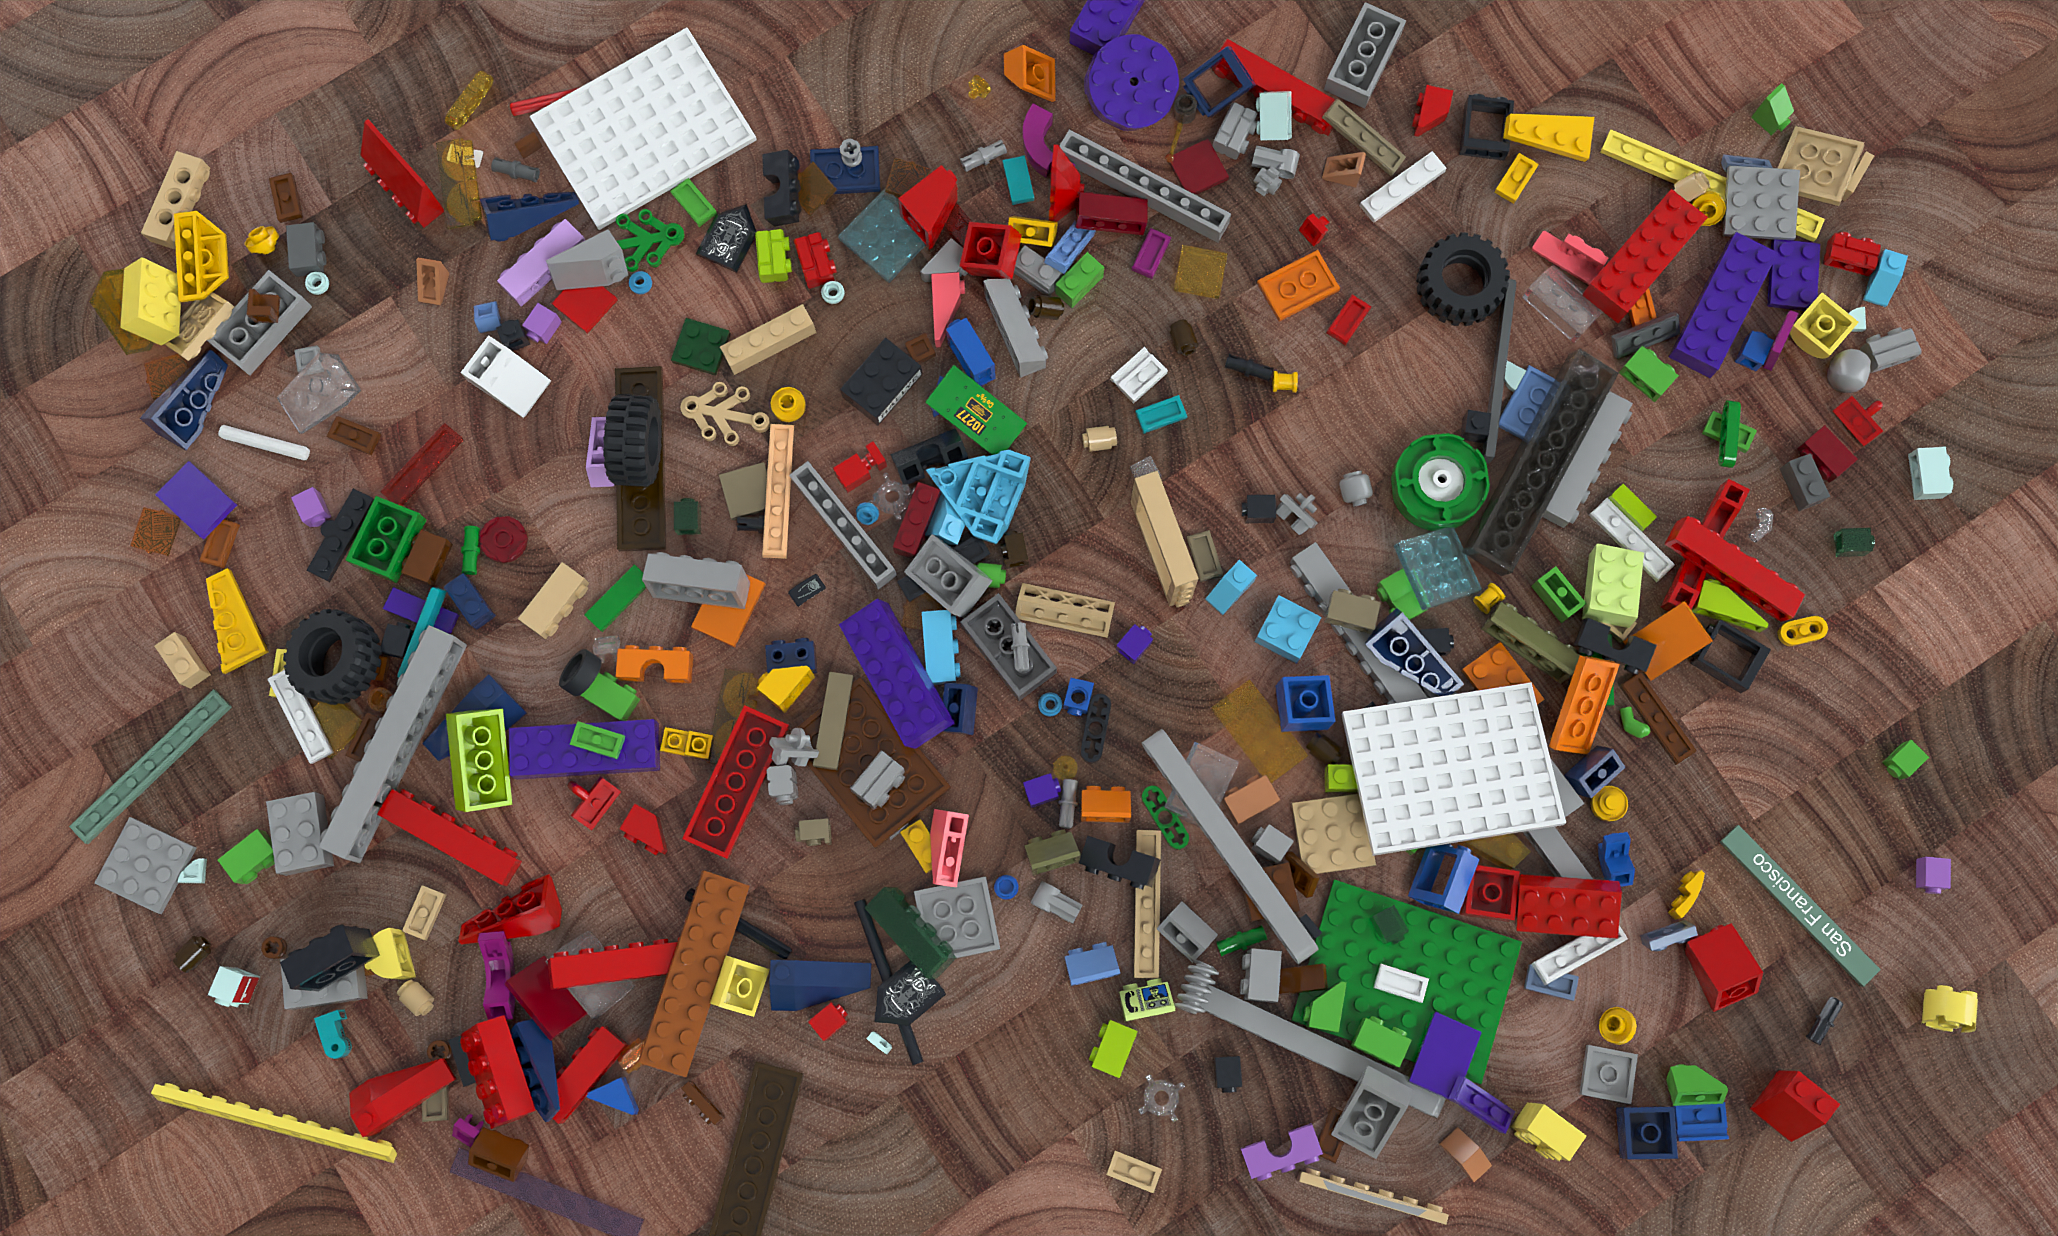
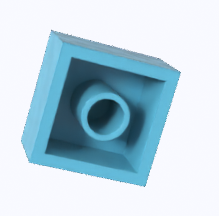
M1279 595L1254 642L1297 664L1321 617Z

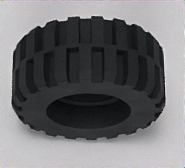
M1460 232L1458 237L1453 233L1447 235L1445 240L1440 239L1435 242L1434 247H1430L1417 274L1416 282L1419 284L1416 289L1417 294L1422 295L1420 302L1423 307L1428 305V313L1432 316L1438 315L1440 317L1439 321L1443 323L1446 320L1452 321L1451 325L1459 326L1460 322H1463L1464 326H1470L1474 321L1480 323L1487 316H1491L1504 298L1509 287L1510 271L1506 269L1508 262L1505 257H1500L1502 251L1499 247H1492L1493 242L1488 238L1484 241L1480 239L1481 235L1475 233L1473 237L1468 236V232ZM1456 263L1472 267L1479 273L1482 279V291L1472 296H1463L1453 292L1443 280V269L1448 265Z
M618 394L611 399L608 405L606 423L604 425L603 456L605 459L606 476L615 485L646 487L653 484L656 479L662 446V421L659 403L652 396Z
M337 609L316 611L309 615V619L304 618L299 623L300 626L294 628L291 632L292 637L290 641L287 640L285 645L287 652L284 653L283 660L286 662L284 666L285 674L289 675L287 679L298 693L330 705L345 704L351 701L350 698L355 700L361 696V692L367 691L371 686L369 684L371 680H375L377 667L381 665V659H379V655L382 654L381 646L377 645L380 640L378 635L374 633V628L360 618ZM341 639V658L336 667L325 675L323 670L324 657L328 649Z

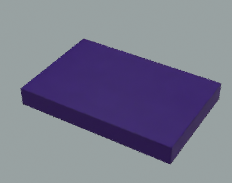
M190 461L155 494L202 539H205L237 506L235 502Z
M1434 1012L1408 1082L1450 1100L1449 1096L1458 1076L1465 1077L1482 1032Z

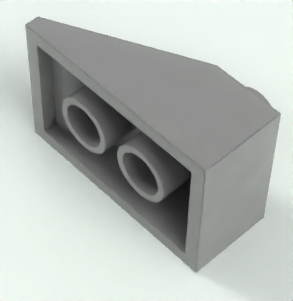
M608 229L546 260L556 290L609 286L628 276L622 249Z
M933 534L904 571L950 613L962 618L968 615L993 581L978 567Z
M1367 1066L1331 1135L1376 1159L1408 1108L1413 1089Z

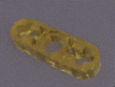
M479 71L448 111L445 123L453 129L459 130L491 89L493 77L484 71Z

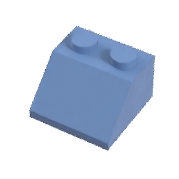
M1103 942L1092 945L1093 950L1083 952V948L1069 950V955L1064 956L1070 985L1075 986L1119 975L1120 970L1113 945L1107 946V943Z

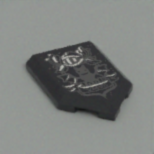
M747 204L715 215L696 252L697 256L733 272H738L757 232Z
M916 956L877 987L875 1023L909 1026L946 995L944 989Z

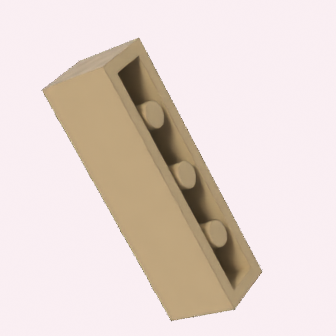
M802 304L720 346L735 375L815 334L816 330Z

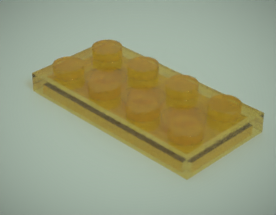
M1250 679L1211 708L1262 776L1266 775L1271 784L1309 756L1290 731L1281 732L1279 716Z

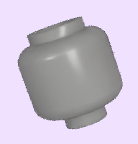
M1362 471L1343 475L1344 479L1339 482L1343 501L1352 503L1353 507L1367 504L1366 499L1373 495L1369 476L1362 474Z

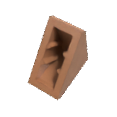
M1359 152L1327 157L1322 178L1356 188L1366 154Z
M417 258L418 301L441 305L449 277L448 270L441 261Z
M1458 1127L1439 1143L1472 1182L1479 1179L1492 1166L1481 1148Z

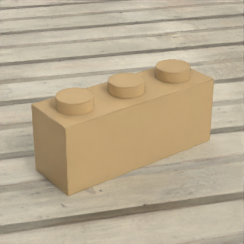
M562 562L518 619L546 640L548 636L554 635L557 631L558 623L561 619L571 613L574 602L585 595L589 582Z

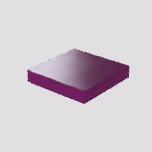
M1791 310L1788 312L1763 365L1765 369L1772 371L1798 316L1797 312Z

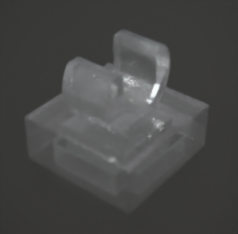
M619 635L595 638L592 647L594 655H599L601 663H605V654L607 653L612 654L613 660L617 661V652L621 644Z

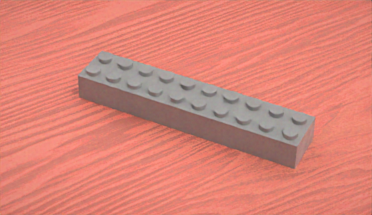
M430 625L427 630L421 633L419 637L420 644L416 652L414 651L408 659L409 666L405 674L403 673L399 677L397 682L398 688L395 694L388 699L386 704L387 710L384 716L377 721L375 726L376 732L364 748L365 755L362 761L356 764L353 770L354 777L351 783L347 784L342 792L343 799L340 805L333 810L331 814L332 821L328 829H325L320 836L321 843L319 848L343 859L361 863L382 820V817L377 815L391 790L397 789L467 647L465 643L455 636Z

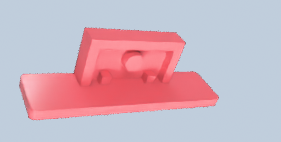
M1543 231L1532 247V251L1588 285L1601 272L1608 260V257L1600 249L1590 247L1585 244L1583 239L1568 234L1563 242L1550 233Z

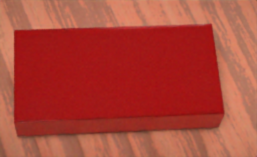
M1352 294L1326 333L1346 346L1372 306Z

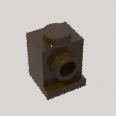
M1009 531L1004 533L1005 543L1001 544L1003 558L1008 557V559L1004 560L1005 569L1029 565L1023 532Z

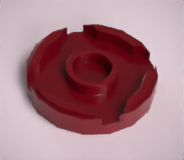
M510 516L492 518L485 523L480 531L481 550L488 558L495 562L508 563L514 561L523 554L527 547L528 537L526 529L518 520Z

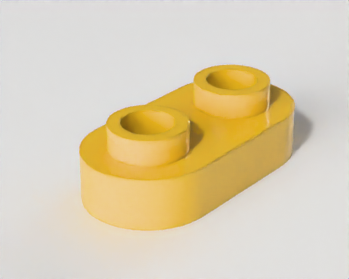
M1819 616L1789 621L1779 628L1778 638L1786 646L1809 643L1823 638L1827 634L1828 626L1826 621ZM1810 626H1813L1815 628V633H1812L1810 631ZM1787 631L1793 634V638L1787 636Z

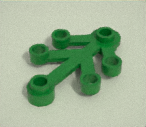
M643 209L638 215L640 222L644 225H651L659 231L658 233L650 234L631 222L628 215H618L616 218L618 227L623 230L626 229L637 236L617 241L622 250L638 247L632 256L625 258L627 271L635 272L650 247L654 243L661 242L657 250L650 252L646 257L649 266L658 267L670 246H677L684 240L683 228L676 223L666 225L653 217L650 210ZM646 214L650 215L649 219H647V220H643V219H642V217H643L644 215H646ZM622 219H627L625 224H620ZM671 231H676V235L673 237H670L669 233ZM652 257L658 258L656 262H650ZM629 262H635L633 267H628Z

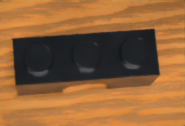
M788 149L762 154L763 176L772 184L780 183V188L776 194L764 197L765 220L774 227L798 223L799 214L801 213L798 192L801 190L798 180V170L800 169L798 158Z
M956 428L890 454L903 486L925 478L924 470L932 464L943 463L949 466L948 464L969 459Z
M1590 618L1583 620L1573 645L1579 648L1578 652L1590 657L1594 653L1601 656L1604 660L1624 665L1625 671L1638 675V672L1647 671L1656 649V644L1636 636H1630L1625 647L1621 650H1616L1608 642L1610 626Z
M1087 835L1079 860V864L1086 866L1084 871L1096 875L1099 874V871L1108 873V879L1121 882L1122 878L1131 881L1130 886L1144 890V886L1152 888L1161 859L1132 850L1129 861L1124 865L1118 866L1113 859L1116 845Z

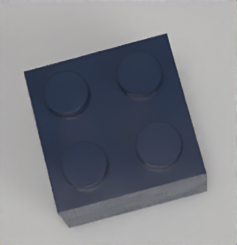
M1616 1107L1619 1158L1627 1160L1678 1159L1674 1107Z

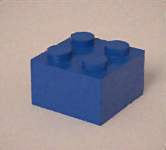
M1329 675L1282 677L1275 686L1281 732L1328 730L1336 722Z

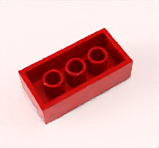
M1519 874L1515 913L1516 931L1618 939L1622 898L1620 882Z
M505 1015L477 1023L460 1034L462 1050L467 1053L469 1059V1072L474 1076L477 1084L476 1094L483 1102L484 1118L490 1124L491 1129L519 1120L536 1111Z

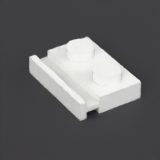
M1144 347L1112 375L1110 380L1134 404L1163 378L1168 370Z

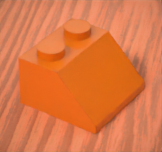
M1087 786V790H1082L1081 822H1130L1131 791H1125V787H1111V791L1101 790L1100 786Z

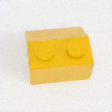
M808 666L772 669L770 673L765 672L760 677L757 689L762 696L785 713L815 676Z

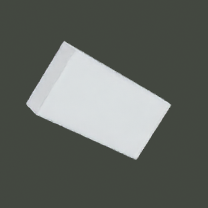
M1380 964L1374 988L1423 1003L1429 979Z

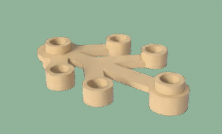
M716 382L711 391L699 398L688 396L682 401L680 406L681 412L686 418L696 421L706 441H713L717 433L712 426L707 424L703 415L713 417L724 434L725 442L729 446L737 445L739 436L730 428L726 420L750 424L759 433L766 432L770 427L769 417L763 412L750 415L729 410L740 402L749 400L750 392L743 386L737 388L733 396L715 407L707 406L708 403L717 397L726 396L728 392L725 383ZM720 386L724 387V391H723V392H721V393L716 392V389H717L718 387H720ZM745 391L747 395L743 398L739 397V393ZM690 404H696L695 409H688ZM758 418H763L764 422L762 424H757L756 420ZM708 430L713 431V434L710 437L705 436V433ZM730 435H735L734 441H728Z

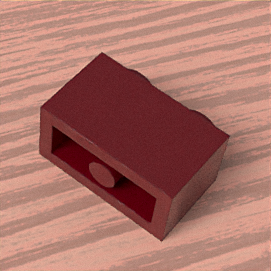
M1826 425L1821 427L1797 448L1801 457L1811 453L1822 479L1827 480L1829 483L1839 477L1858 460Z

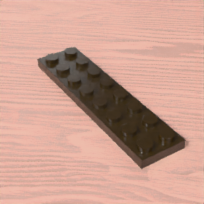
M662 366L615 368V396L618 394L652 396L659 403L662 421L660 463L654 483L646 487L616 485L617 550L622 552L666 549Z
M755 1061L709 1236H762L804 1073Z

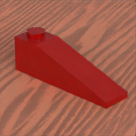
M1055 144L1051 168L1049 221L1058 222L1076 208L1079 192L1084 193L1085 184L1080 183V173L1060 146Z
M550 874L526 883L521 887L522 891L512 898L507 895L501 899L502 903L493 910L485 909L463 923L458 942L461 945L478 943L479 933L504 931L506 939L539 935L560 927L562 908Z
M441 1058L368 1079L349 1093L350 1116L362 1137L376 1135L456 1080V1077L446 1060Z

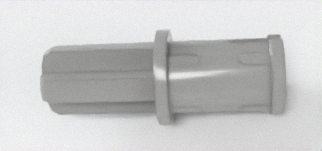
M1019 622L1018 626H1016V623L1011 624L1013 640L1011 650H1014L1015 670L1024 672L1030 668L1028 657L1030 644L1027 643L1026 623Z
M1063 780L1062 796L1059 801V805H1061L1059 827L1069 829L1073 826L1074 810L1078 805L1076 802L1078 781Z

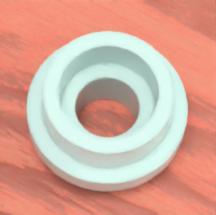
M312 272L306 277L305 286L310 293L319 295L328 289L329 279L322 272ZM321 281V284L315 287V283Z
M836 281L827 282L821 290L822 298L829 304L839 303L845 294L843 286ZM835 290L837 291V294L835 296H830V291Z

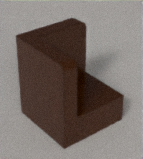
M249 289L247 316L255 323H278L280 297L278 295L259 294L255 289Z

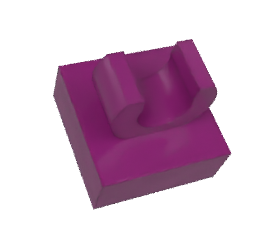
M472 1114L467 1115L465 1121L459 1118L453 1126L452 1133L453 1137L470 1148L484 1124L483 1121H480L477 1126L470 1125L469 1123L473 1119Z

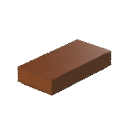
M223 520L208 535L199 561L225 569L240 525L232 521Z

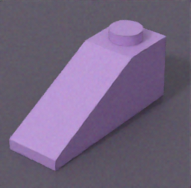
M592 417L586 461V471L591 487H610L615 485L608 480L604 466L603 437L606 417Z

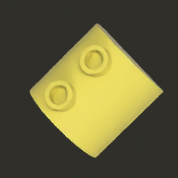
M1821 293L1794 323L1790 335L1803 351L1814 357L1824 359L1833 353L1859 322L1824 293Z
M387 928L375 934L373 939L380 956L366 963L365 968L367 970L371 969L375 974L383 978L399 980L415 978L416 975L405 933L400 929Z
M725 956L710 1004L754 1017L770 969Z

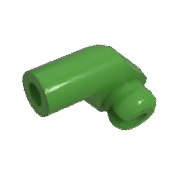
M1632 707L1621 708L1620 714L1624 730L1637 738L1648 736L1650 727L1634 719Z

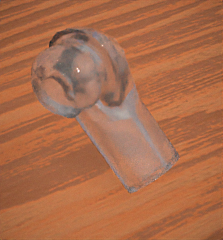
M1762 507L1756 512L1759 526L1748 534L1755 543L1772 530L1774 515L1770 509Z

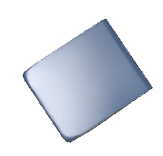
M497 301L474 306V321L480 333L497 330L496 327L501 326Z

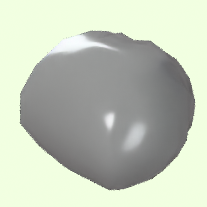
M1855 349L1844 350L1836 354L1830 361L1827 379L1829 384L1838 392H1857L1867 383L1871 360L1865 353Z

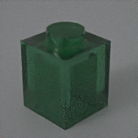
M683 498L680 502H674V530L677 535L701 534V506L695 499Z
M1843 528L1834 533L1836 557L1865 556L1872 552L1875 546V538L1871 535V528Z
M1395 905L1369 918L1383 944L1391 942L1393 946L1404 940L1403 934L1409 931Z

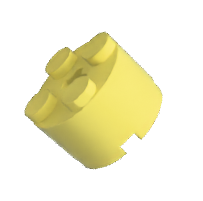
M1943 985L1937 986V990L1926 989L1924 993L1922 1023H1926V1026L1943 1031L1953 1032V1029L1959 1027L1961 1032L1975 1031L1978 1005L1977 993L1971 991L1953 992L1952 987Z

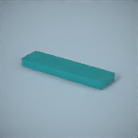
M434 587L430 589L397 674L398 677L403 673L405 674L409 666L408 659L412 652H416L420 644L419 637L421 633L427 630L429 625L434 626L447 593L446 590Z

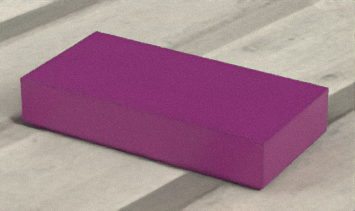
M1150 228L1132 266V271L1153 279L1171 241V237Z

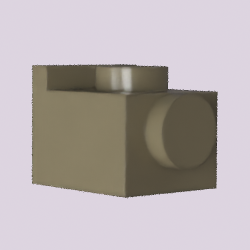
M825 818L799 821V827H795L796 842L802 841L803 843L806 842L807 846L821 845V841H825L826 845H832L830 820Z

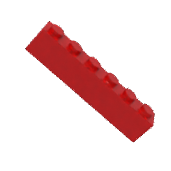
M1229 39L1225 41L1219 52L1227 46L1232 47L1256 83V86L1251 88L1249 92L1258 98L1262 92L1291 91L1292 117L1297 122L1306 123L1311 126L1315 132L1329 136L1333 127L1322 116L1335 99ZM1225 59L1212 67V71L1218 77L1232 81L1238 88L1242 87V84Z
M1686 516L1678 520L1665 542L1666 546L1780 622L1794 618L1806 595L1798 590L1796 585L1780 578L1777 572L1765 568L1759 564L1760 562L1756 558L1747 556L1740 551L1738 546L1728 543L1717 532L1701 525V522L1694 517Z
M403 788L400 792L394 789L391 790L377 815L503 886H508L522 862L516 858L518 853L507 847H504L503 850L496 847L497 841L486 835L480 838L475 835L476 829L463 823L462 827L454 823L456 818L445 812H442L441 815L434 812L435 806L424 800L418 803L413 800L415 795Z
M668 939L654 940L653 945L644 946L643 942L628 944L629 948L619 949V945L604 947L602 952H594V948L579 950L578 955L569 956V951L553 953L554 958L547 960L550 990L667 975L678 942L668 943Z

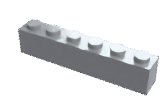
M1609 390L1604 393L1539 513L1540 516L1562 528L1569 522L1572 524L1575 522L1580 512L1576 509L1580 503L1584 504L1588 498L1590 491L1587 489L1590 483L1594 484L1601 473L1598 468L1601 463L1605 464L1611 454V451L1608 450L1611 443L1616 444L1622 432L1619 431V428L1622 424L1626 425L1630 419L1632 412L1629 409L1633 403Z
M808 461L789 475L795 487L878 590L897 576L893 566Z

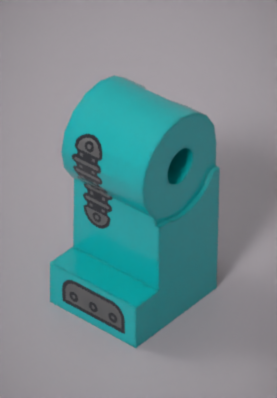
M345 1009L336 1010L314 1018L324 1052L329 1058H344L351 1052V1042L345 1037L341 1021L347 1019Z

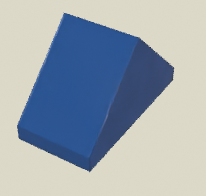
M626 1077L614 1080L589 1092L587 1095L589 1099L631 1115L638 1114L639 1108Z

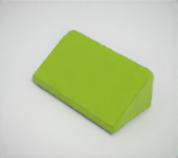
M1624 484L1608 498L1641 531L1657 518Z

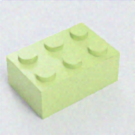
M1602 544L1595 545L1589 554L1584 601L1587 604L1583 606L1582 619L1590 618L1615 626L1631 627L1638 618L1644 552Z

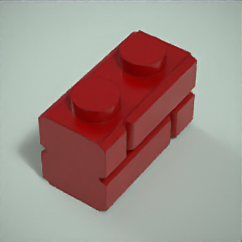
M819 232L796 238L794 243L808 288L811 289L824 285L829 281H835L833 273H837L833 259L828 260L827 253L831 252L827 238L822 239Z
M1847 232L1834 233L1827 242L1823 265L1869 276L1877 267L1881 245L1874 243V240L1870 238L1857 239L1851 237V234Z

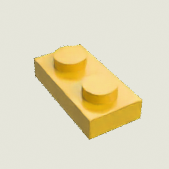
M1519 153L1494 193L1514 204L1539 164Z
M920 819L900 833L927 874L932 870L930 833Z

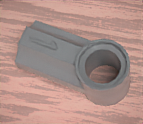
M1256 146L1251 166L1261 169L1265 168L1266 170L1272 166L1280 172L1279 177L1292 179L1295 177L1300 154L1292 149L1278 151Z
M1041 881L1030 903L1048 913L1052 912L1073 924L1083 905L1063 895L1059 889Z

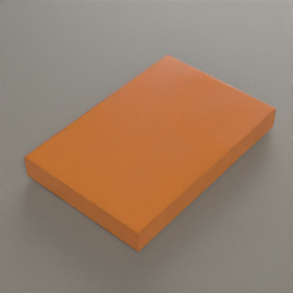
M1318 250L1257 280L1260 290L1279 322L1340 291L1338 283Z
M747 575L750 587L745 609L702 604L691 628L735 648L766 584Z
M1685 601L1632 635L1657 645L1648 669L1645 672L1650 681L1713 642ZM1628 638L1623 641L1625 645L1628 641Z

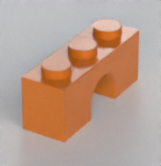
M626 645L625 649H618L616 678L620 681L644 682L646 669L652 664H662L664 667V680L668 683L692 682L693 654L687 651L685 647H673V650H663V647L649 646V650L639 649V646Z

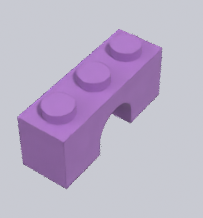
M1312 1123L1288 1131L1291 1147L1284 1155L1272 1154L1268 1150L1265 1140L1242 1147L1241 1151L1251 1179L1257 1177V1180L1261 1181L1272 1177L1271 1172L1280 1169L1281 1173L1295 1169L1294 1164L1304 1161L1305 1165L1318 1161V1156L1323 1153Z

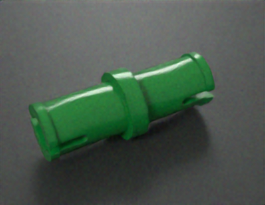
M465 526L464 546L461 547V553L463 554L461 573L476 575L477 556L480 554V548L478 547L480 528L477 526Z
M1260 925L1243 933L1238 931L1236 932L1237 935L1216 941L1222 957L1239 949L1247 950L1248 946L1268 939L1263 926Z

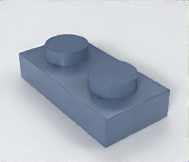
M1723 154L1721 161L1726 173L1729 166L1773 168L1770 161L1766 159Z
M1683 920L1640 935L1642 944L1651 951H1662L1668 945L1688 942L1691 937L1698 934L1693 924Z
M1530 964L1527 969L1524 989L1574 1001L1579 976L1565 974L1544 985Z

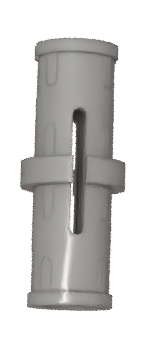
M999 140L985 148H977L978 151L960 158V162L964 171L968 172L982 164H989L990 160L1006 154L1007 150L1003 141Z

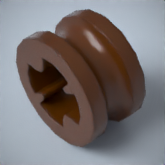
M268 937L263 941L261 951L267 958L279 959L286 954L287 943L280 937ZM271 943L279 945V947H276L278 949L277 953L270 952L269 948H272L270 946Z
M435 1040L428 1046L427 1055L431 1061L441 1058L447 1061L452 1055V1050L447 1041ZM436 1046H444L445 1051H442V1053L445 1054L443 1057L435 1056Z

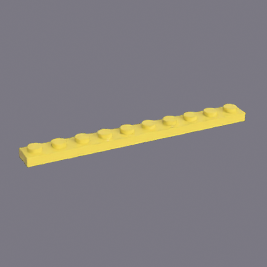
M1609 131L1600 153L1674 184L1694 172L1702 171L1710 183V187L1706 191L1720 194L1725 202L1726 177L1616 131ZM1797 208L1796 235L1814 242L1825 219Z
M165 1083L164 1086L155 1084L151 1092L158 1101L394 1163L397 1152L392 1147V1144L384 1140H378L376 1143L369 1141L368 1137H362L358 1133L350 1136L344 1134L345 1131L339 1128L330 1127L329 1130L320 1128L321 1125L313 1121H306L305 1124L297 1122L298 1119L290 1115L274 1116V1113L264 1108H259V1111L252 1110L249 1105L241 1102H236L235 1105L226 1103V1099L219 1096H212L210 1099L203 1097V1094L196 1090L180 1091L178 1086L170 1083Z

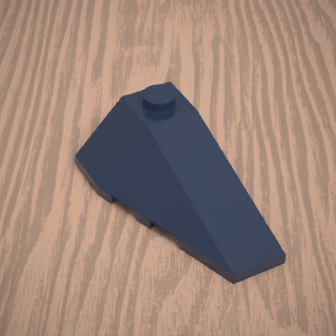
M575 192L546 193L543 195V198L532 196V194H524L521 199H511V195L482 198L480 203L490 239L501 242L508 240L509 237H515L578 205L579 199Z
M771 960L769 984L771 1011H798L870 989L872 963Z

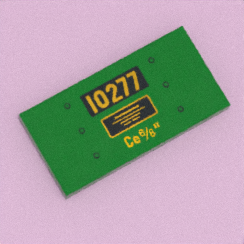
M955 365L950 368L925 401L928 406L991 455L1007 450L1027 424V422Z

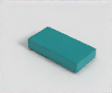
M1025 156L1003 160L1012 205L1034 201V193Z
M1179 395L1135 410L1143 434L1187 418Z

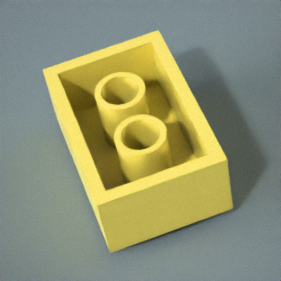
M143 257L125 267L120 328L161 346L179 336L181 302L178 299L177 273Z
M1527 1102L1511 1125V1128L1516 1131L1514 1135L1526 1144L1530 1143L1537 1146L1535 1151L1544 1158L1555 1159L1559 1162L1560 1160L1570 1161L1586 1138L1584 1133L1545 1104Z

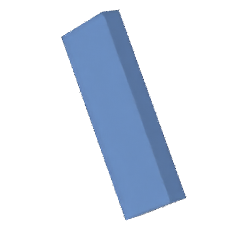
M1076 220L1050 251L1044 262L1065 274L1096 232V230L1075 228Z

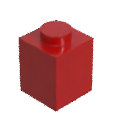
M857 453L833 468L836 477L847 493L871 479L869 473L872 469L865 458L860 459Z
M831 1002L809 1020L808 1023L823 1041H827L848 1023L845 1018L848 1013L840 1004L835 1006Z

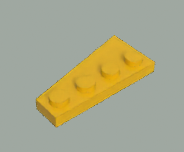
M1509 114L1506 117L1503 138L1585 162L1590 157L1594 117Z
M227 568L206 578L210 606L214 614V630H216L218 638V653H220L222 664H220L221 671L226 674L269 653L232 571Z

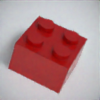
M969 222L960 267L973 276L1012 279L1022 234L1011 225Z
M1477 865L1460 909V915L1504 922L1514 921L1520 871Z

